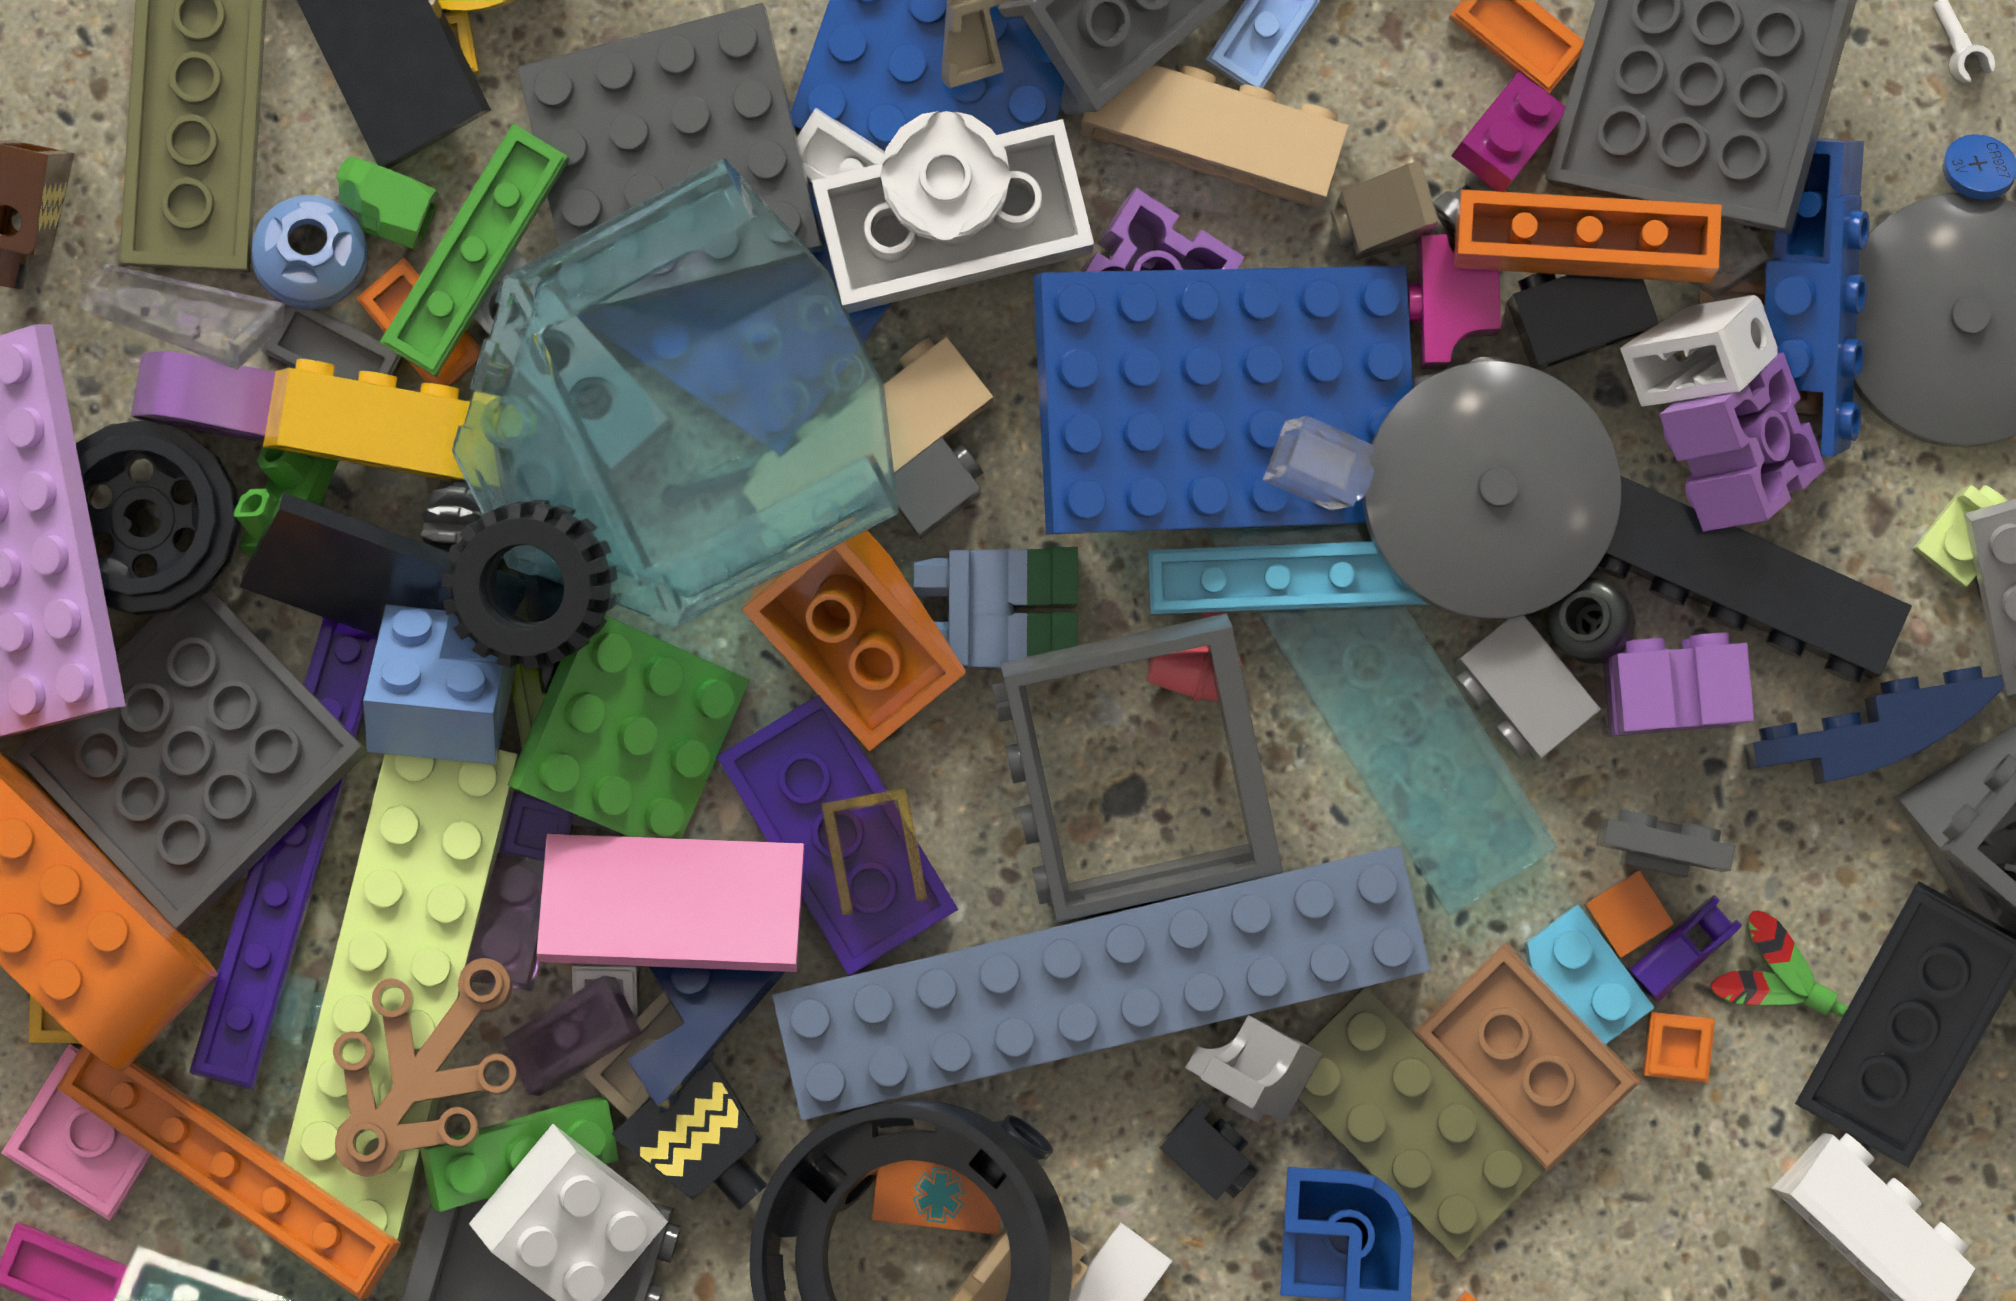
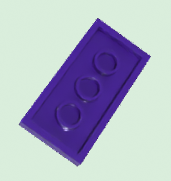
M819 695L716 756L766 840L776 843L804 844L802 899L848 976L959 910L918 841L916 842L915 836L854 735ZM822 805L825 808V814L828 824V830L831 840V846L845 916H842Z

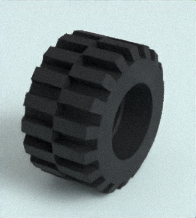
M535 499L529 502L518 501L493 509L481 515L478 521L470 523L459 534L462 537L461 541L458 544L452 545L446 559L452 563L450 570L442 573L441 587L450 588V599L443 601L446 614L449 615L455 612L460 624L453 629L461 640L470 637L476 643L472 651L483 658L489 655L497 657V664L511 668L517 664H522L524 669L539 668L547 663L553 664L579 651L590 643L589 640L592 636L600 633L607 622L604 619L606 612L614 607L617 594L610 593L611 583L617 581L616 566L609 567L606 555L612 553L606 540L601 542L597 540L593 534L597 527L588 518L579 520L573 516L576 510L564 504L552 506L549 505V500ZM530 545L543 550L553 558L562 573L564 595L558 611L546 620L532 622L516 616L505 606L499 595L496 580L498 566L505 553L517 546Z

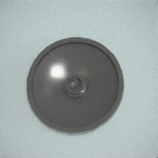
M1961 193L1941 194L1916 201L1892 214L1871 231L1866 248L1859 252V275H1864L1866 278L1867 297L1863 312L1857 314L1856 339L1863 341L1864 362L1860 376L1854 377V389L1868 407L1883 421L1898 431L1927 443L1961 448L1978 447L2009 439L2016 435V203L2000 197L1988 200L1974 199Z
M1484 361L1459 365L1439 372L1417 385L1395 404L1379 426L1369 447L1362 478V501L1364 516L1372 542L1385 565L1403 586L1423 601L1445 612L1473 619L1500 620L1524 616L1544 609L1573 592L1590 576L1602 560L1614 536L1621 507L1622 486L1620 468L1610 436L1596 413L1580 395L1560 380L1538 369L1510 362Z

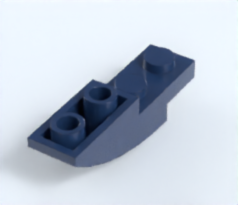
M1981 666L1943 672L1944 685L1920 688L1918 676L1880 683L1882 695L1864 699L1869 722L1867 724L1861 723L1860 712L1822 718L1823 731L1799 735L1797 723L1759 729L1760 741L1744 745L1748 770L1811 760L1816 785L1861 775L1894 764L1928 748L1957 730L1980 712L2004 688L2002 675L1983 678Z

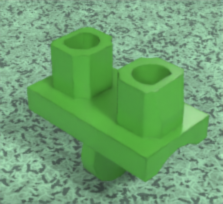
M263 447L256 462L259 464V468L269 477L267 484L263 489H250L242 495L234 511V516L246 529L239 548L251 557L283 492L322 506L326 498L325 492L339 461Z

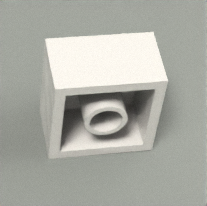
M552 1124L471 1220L469 1225L494 1255L554 1300L602 1301L668 1221L641 1191Z

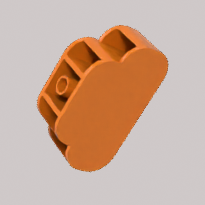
M0 751V966L91 1053L115 1070H125L217 976V972L200 950L183 933L176 930L46 789L22 766Z

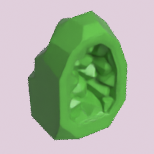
M352 156L342 162L336 176L339 182L340 202L357 214L363 232L416 253L427 234L437 209L440 195L438 191L415 179Z

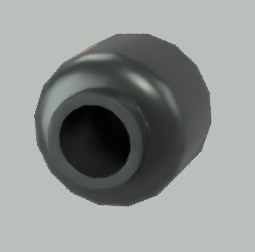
M1588 577L1573 592L1550 605L1546 618L1549 635L1557 647L1575 660L1590 664L1607 662L1612 656L1622 653L1626 647L1625 642L1631 641L1633 638L1636 624L1633 607L1624 593L1607 581ZM1601 613L1604 615L1597 619L1591 617L1593 614ZM1586 622L1591 624L1590 634L1587 633Z

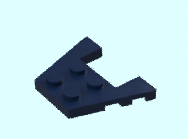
M541 901L530 907L538 922L540 919ZM647 966L684 1023L628 1058L631 1068L660 1113L671 1107L679 1097L677 1092L696 1070L701 1072L715 1055L714 1049L737 1022L742 1024L785 972Z

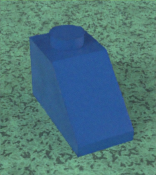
M1818 138L1791 234L1775 231L1773 258L1829 261L1832 200L1845 195H1860L1864 141Z

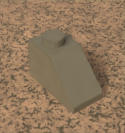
M1421 160L1406 164L1342 190L1338 198L1340 208L1331 211V218L1341 248L1351 245L1355 260L1417 243L1421 235H1431L1439 222Z

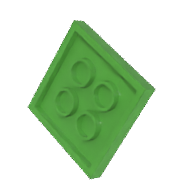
M605 615L604 619L607 622L600 633L592 636L589 640L590 643L560 661L507 785L629 837L682 839L750 679Z

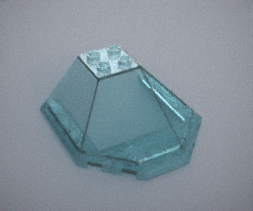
M726 158L713 163L503 277L495 302L499 303L490 336L483 341L470 389L474 391L464 425L458 427L452 453L482 515L514 502H529L539 499L549 500V505L552 506L564 504L575 509L576 511L573 516L579 520L588 518L597 527L593 532L599 542L606 540L612 553L606 555L609 567L616 566L617 581L611 583L610 593L617 594L614 606L625 607L649 616V620L675 628L899 514L884 385L848 311L842 307L840 295L829 272ZM530 545L517 546L503 556L509 568L530 576L538 575L564 585L562 573L556 562L550 555L537 547Z

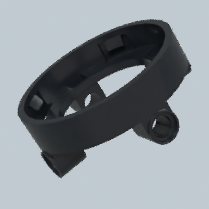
M927 1100L902 1101L865 1107L845 1113L826 1122L807 1135L784 1158L762 1195L753 1224L749 1254L750 1280L754 1301H786L784 1294L786 1285L783 1255L780 1254L781 1238L796 1237L795 1271L801 1300L837 1301L828 1268L829 1239L838 1212L844 1211L853 1205L865 1193L876 1178L878 1169L905 1160L929 1161L954 1169L974 1182L993 1203L1006 1229L1011 1252V1277L1005 1301H1069L1073 1272L1069 1227L1056 1190L1042 1168V1165L1053 1153L1051 1144L1038 1130L1016 1116L1007 1115L1004 1120L993 1122L969 1109ZM913 1119L934 1123L936 1130H906L881 1136L878 1134V1126L880 1128L914 1126Z

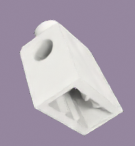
M1750 295L1686 307L1626 343L1620 350L1640 405L1644 407L1740 392L1777 356L1778 347L1765 313L1764 304L1757 296ZM1683 350L1688 358L1684 362H1679L1673 355Z

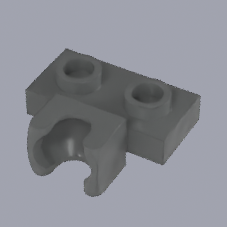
M1620 809L1618 820L1609 818L1601 820L1596 842L1597 846L1622 851L1620 865L1658 871L1680 878L1688 876L1690 865L1719 872L1731 871L1736 847L1735 845L1719 842L1721 830L1689 823L1678 825L1659 821L1656 816Z

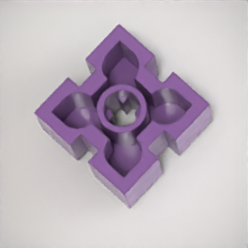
M1136 188L1121 203L1097 242L1099 246L1110 252L1106 258L1097 252L1083 265L1080 272L1238 269L1244 256L1202 229L1188 240L1172 229L1180 215Z
M1784 352L1777 353V356L1740 392L1676 401L1659 414L1664 426V437L1667 445L1673 451L1676 461L1686 460L1691 471L1686 480V496L1690 505L1696 511L1703 532L1769 520L1791 500L1790 491L1804 489L1826 470L1810 423L1800 424L1794 404L1801 398Z
M1729 633L1690 636V639L1681 640L1682 649L1665 650L1664 638L1626 641V647L1622 653L1612 656L1607 662H1603L1609 737L1732 727L1754 721L1747 643L1730 644Z

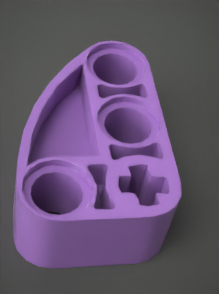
M171 351L142 353L131 417L174 427L264 442L275 372Z

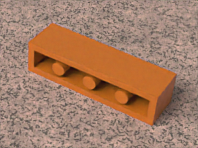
M1461 189L1456 215L1454 268L1711 283L1719 269L1722 205Z

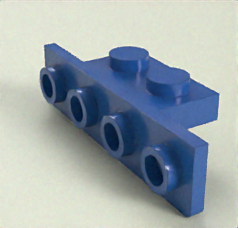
M1845 195L1832 200L1829 261L1772 258L1767 260L1765 313L1778 347L1777 353L1784 352L1797 390L1824 392L1821 456L1834 457L1850 449L1851 441H1855L1858 438L1861 427V407L1859 403L1853 402L1854 377L1860 376L1864 362L1863 341L1856 339L1857 314L1863 312L1867 297L1866 278L1864 275H1859V252L1866 248L1870 230L1869 215L1866 211H1861V195Z

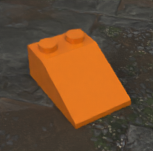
M849 509L757 584L741 609L869 751L874 749L959 680L966 672L892 557Z

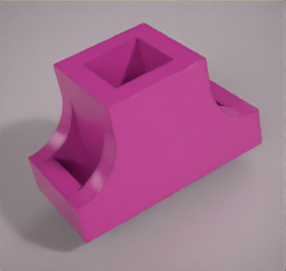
M1421 235L1416 244L1417 284H1407L1409 322H1419L1420 370L1446 369L1451 362V354L1457 343L1470 337L1496 336L1501 330L1499 271L1454 268V253L1449 246L1447 235Z

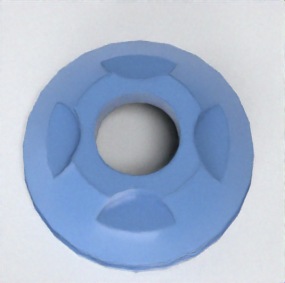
M303 195L291 197L278 203L264 215L253 236L251 258L254 273L260 285L271 297L282 304L297 309L314 310L334 305L345 299L355 290L367 268L368 247L365 234L358 220L346 207L335 200L323 196ZM309 224L321 228L327 236L323 249L314 255H302L295 252L288 242L290 234L297 227Z

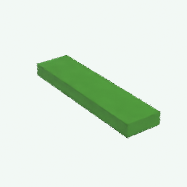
M513 123L379 343L437 378L569 162V157Z

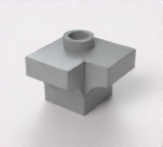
M1248 1015L1239 1033L1229 1044L1217 1049H1206L1197 1045L1185 1068L1200 1076V1079L1229 1095L1230 1097L1225 1105L1257 1123H1260L1264 1114L1286 1121L1322 1053L1275 1026Z

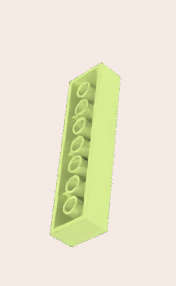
M499 750L496 765L384 754L283 1162L401 1242L402 1244L394 1257L402 1254L423 1169L420 1148L400 1152L394 1165L386 1172L376 1176H360L352 1173L342 1165L336 1154L335 1138L341 1124L350 1117L344 1069L335 1061L333 1047L336 1040L342 1034L351 1031L362 1033L373 1043L375 1057L368 1068L376 1108H378L392 1089L393 1084L383 1016L376 1011L372 1003V993L375 987L385 979L394 978L401 980L411 989L414 1003L409 1015L415 1056L460 996L458 979L463 968L474 961L500 857L499 851L513 793L516 791L515 788L507 785L520 756L512 752ZM399 988L386 990L381 1000L383 1008L388 1011L399 1009L404 1002V993ZM353 1040L345 1045L343 1058L347 1063L355 1064L364 1058L366 1050L363 1042ZM451 1054L438 1071L447 1070ZM440 1098L414 1103L399 1125L434 1121ZM373 1131L361 1133L356 1140L357 1151L362 1155L372 1154L379 1145V1138Z

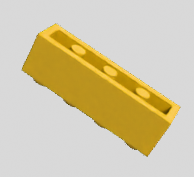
M297 359L295 369L286 368L275 371L263 447L455 482L457 479L473 481L479 484H490L492 489L503 491L495 442L501 439L536 434L539 415L519 411L521 401L514 398L483 394L481 404L458 400L459 389L434 383H421L420 392L396 388L397 377L392 375L359 371L357 381L334 376L335 365Z

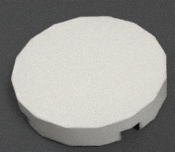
M948 111L921 114L902 126L886 147L880 174L885 202L898 222L919 237L942 242L969 238L990 225L1005 204L1010 182L1006 150L993 130L972 115Z

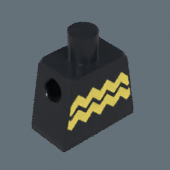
M712 1057L701 1072L696 1070L677 1092L679 1097L669 1109L660 1113L653 1100L650 1099L617 1128L612 1135L690 1199H695L714 1182L733 1205L740 1210L767 1186V1183L743 1157L747 1151L762 1139V1136Z

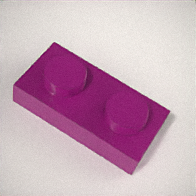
M1518 71L1451 156L1494 190L1504 192L1561 121L1566 106Z

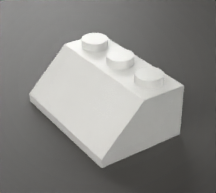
M1822 1133L1771 1188L1890 1301H1956L1976 1269L1963 1257V1254L1969 1249L1967 1244L1942 1222H1939L1933 1229L1915 1212L1922 1205L1921 1201L1894 1177L1885 1184L1868 1168L1875 1160L1874 1157L1847 1133L1840 1140L1832 1134Z

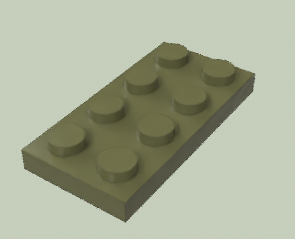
M1362 987L1306 1043V1045L1319 1051L1322 1055L1302 1090L1298 1101L1373 1176L1378 1177L1398 1193L1408 1212L1455 1259H1458L1546 1170L1476 1096L1367 987Z

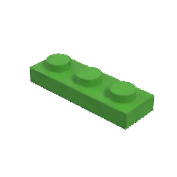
M598 1095L480 1128L477 1139L471 1145L464 1148H455L448 1144L420 1148L431 1207L442 1212L491 1198L552 1124L604 1164L619 1161L615 1137L612 1135L614 1131L608 1099ZM469 1132L451 1136L450 1138L455 1140L463 1139Z

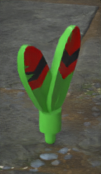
M1759 910L1752 911L1748 918L1749 936L1772 972L1730 971L1717 977L1711 983L1712 993L1730 1004L1743 1006H1789L1801 1004L1804 1001V1005L1824 1016L1832 1012L1842 1018L1848 1007L1836 1000L1839 994L1815 982L1813 973L1782 924L1765 912Z

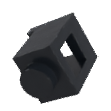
M1200 1098L1157 1146L1215 1200L1224 1192L1235 1198L1255 1177L1259 1170L1240 1153L1249 1143L1221 1117L1213 1126L1204 1119L1212 1108Z

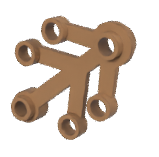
M480 958L470 962L463 968L458 979L460 996L416 1056L409 1015L414 1003L411 989L401 980L394 978L385 979L375 987L372 993V1003L376 1011L383 1016L393 1087L378 1108H376L368 1068L375 1057L373 1043L365 1035L355 1031L346 1032L336 1040L333 1047V1056L337 1064L344 1069L350 1117L341 1124L337 1131L335 1150L339 1161L346 1169L360 1176H376L389 1170L402 1151L448 1144L455 1148H464L471 1145L477 1139L479 1122L473 1113L462 1107L448 1109L441 1115L439 1120L399 1124L416 1102L481 1091L502 1095L515 1087L518 1080L517 1067L507 1056L502 1054L488 1055L479 1065L438 1071L481 1012L497 1011L510 999L513 987L512 979L508 971L499 962L493 959ZM482 972L493 974L496 981L493 991L487 995H477L472 989L473 979ZM390 988H399L404 993L402 1006L394 1011L385 1010L381 1003L384 992ZM353 1040L363 1042L366 1050L364 1058L355 1064L347 1063L343 1058L345 1045ZM494 1063H503L509 1068V1078L503 1085L492 1086L486 1080V1071ZM456 1116H465L469 1119L471 1126L468 1135L459 1140L450 1138L447 1133L449 1121ZM365 1131H373L379 1138L378 1148L370 1155H362L356 1148L358 1136Z

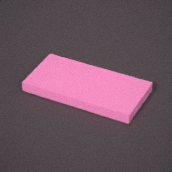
M547 834L537 942L538 962L797 972L805 854L804 844Z

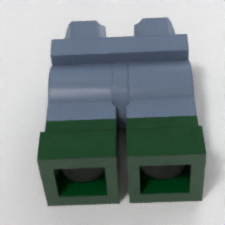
M1078 547L1020 550H949L948 558H933L913 563V591L917 597L947 598V622L934 623L965 669L1002 671L1000 665L1002 662L1078 646V612L1015 613V608H1075L1078 605Z

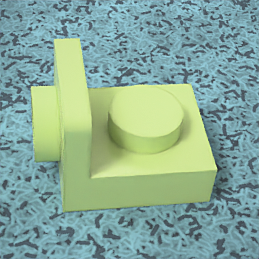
M1972 485L1960 489L1914 546L1913 550L1962 589L1966 588L1975 578L1976 570L1964 513L2008 500L1986 485H1983L1980 490Z

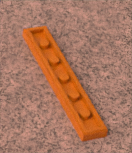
M82 1046L57 1086V1089L359 1299L369 1298L402 1244L136 1059L125 1070L118 1071Z

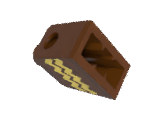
M0 140V286L23 289L29 256L51 253L74 153L16 140ZM15 209L21 217L19 231L12 224V214Z

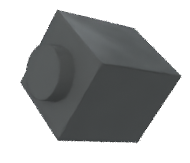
M940 438L882 482L881 487L921 540L981 494V488L975 479L983 474V471L961 443L951 449L944 439Z

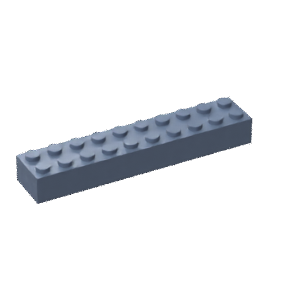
M1401 845L775 993L772 994L802 1121L1429 972L1431 969Z

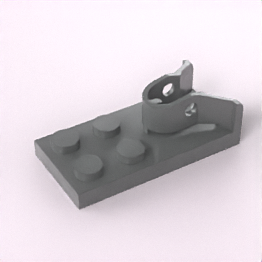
M1018 0L1004 2L998 7V10L1004 18L1025 19L1065 81L1060 101L1062 110L1065 114H1078L1100 110L1230 0Z

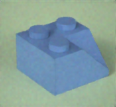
M386 605L363 699L367 752L496 765L516 665L511 668L497 664V657L489 655L483 658L472 651L476 643L470 637L460 639L453 629L460 622L453 613L447 615L445 610Z

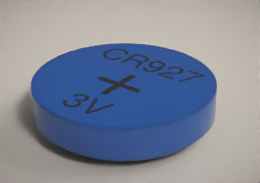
M1979 134L1966 135L1950 144L1943 160L1942 170L1949 185L1957 192L1970 198L1988 200L2002 196L2011 188L2016 177V158L2004 143L1993 137Z

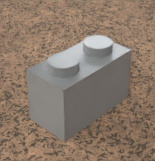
M1525 616L1506 619L1454 661L1462 670V673L1455 678L1459 686L1479 708L1488 702L1503 721L1496 727L1497 732L1519 757L1528 751L1534 760L1542 758L1601 710Z

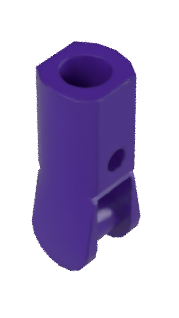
M1716 895L1711 896L1629 969L1631 976L1656 1002L1659 1003L1741 928L1742 924L1738 919L1731 922L1716 906L1720 901ZM1696 923L1712 938L1700 951L1685 935Z

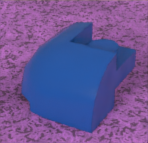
M1287 1167L1280 1296L1345 1299V1301H1411L1414 1236L1411 1215L1398 1193L1378 1177L1353 1170Z

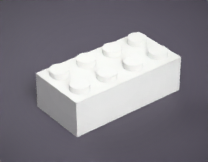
M1063 119L996 135L1006 150L1009 165L1010 182L1005 204L990 225L969 238L947 242L919 237L899 223L885 202L880 175L882 163L812 180L813 192L843 313L848 314L1092 254L1094 241Z

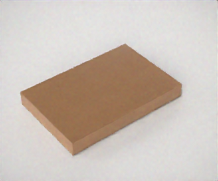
M1507 942L1414 1031L1419 1039L1547 1171L1561 1160L1641 1082L1640 1078Z

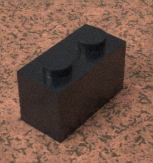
M1536 273L1519 280L1520 292L1512 294L1507 301L1531 368L1543 370L1637 337L1659 324L1643 279L1565 275L1557 278L1556 274Z

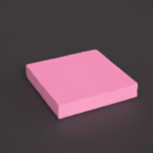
M71 1043L64 1051L1 1154L111 1221L117 1215L153 1155L57 1089V1086L81 1049L74 1043Z

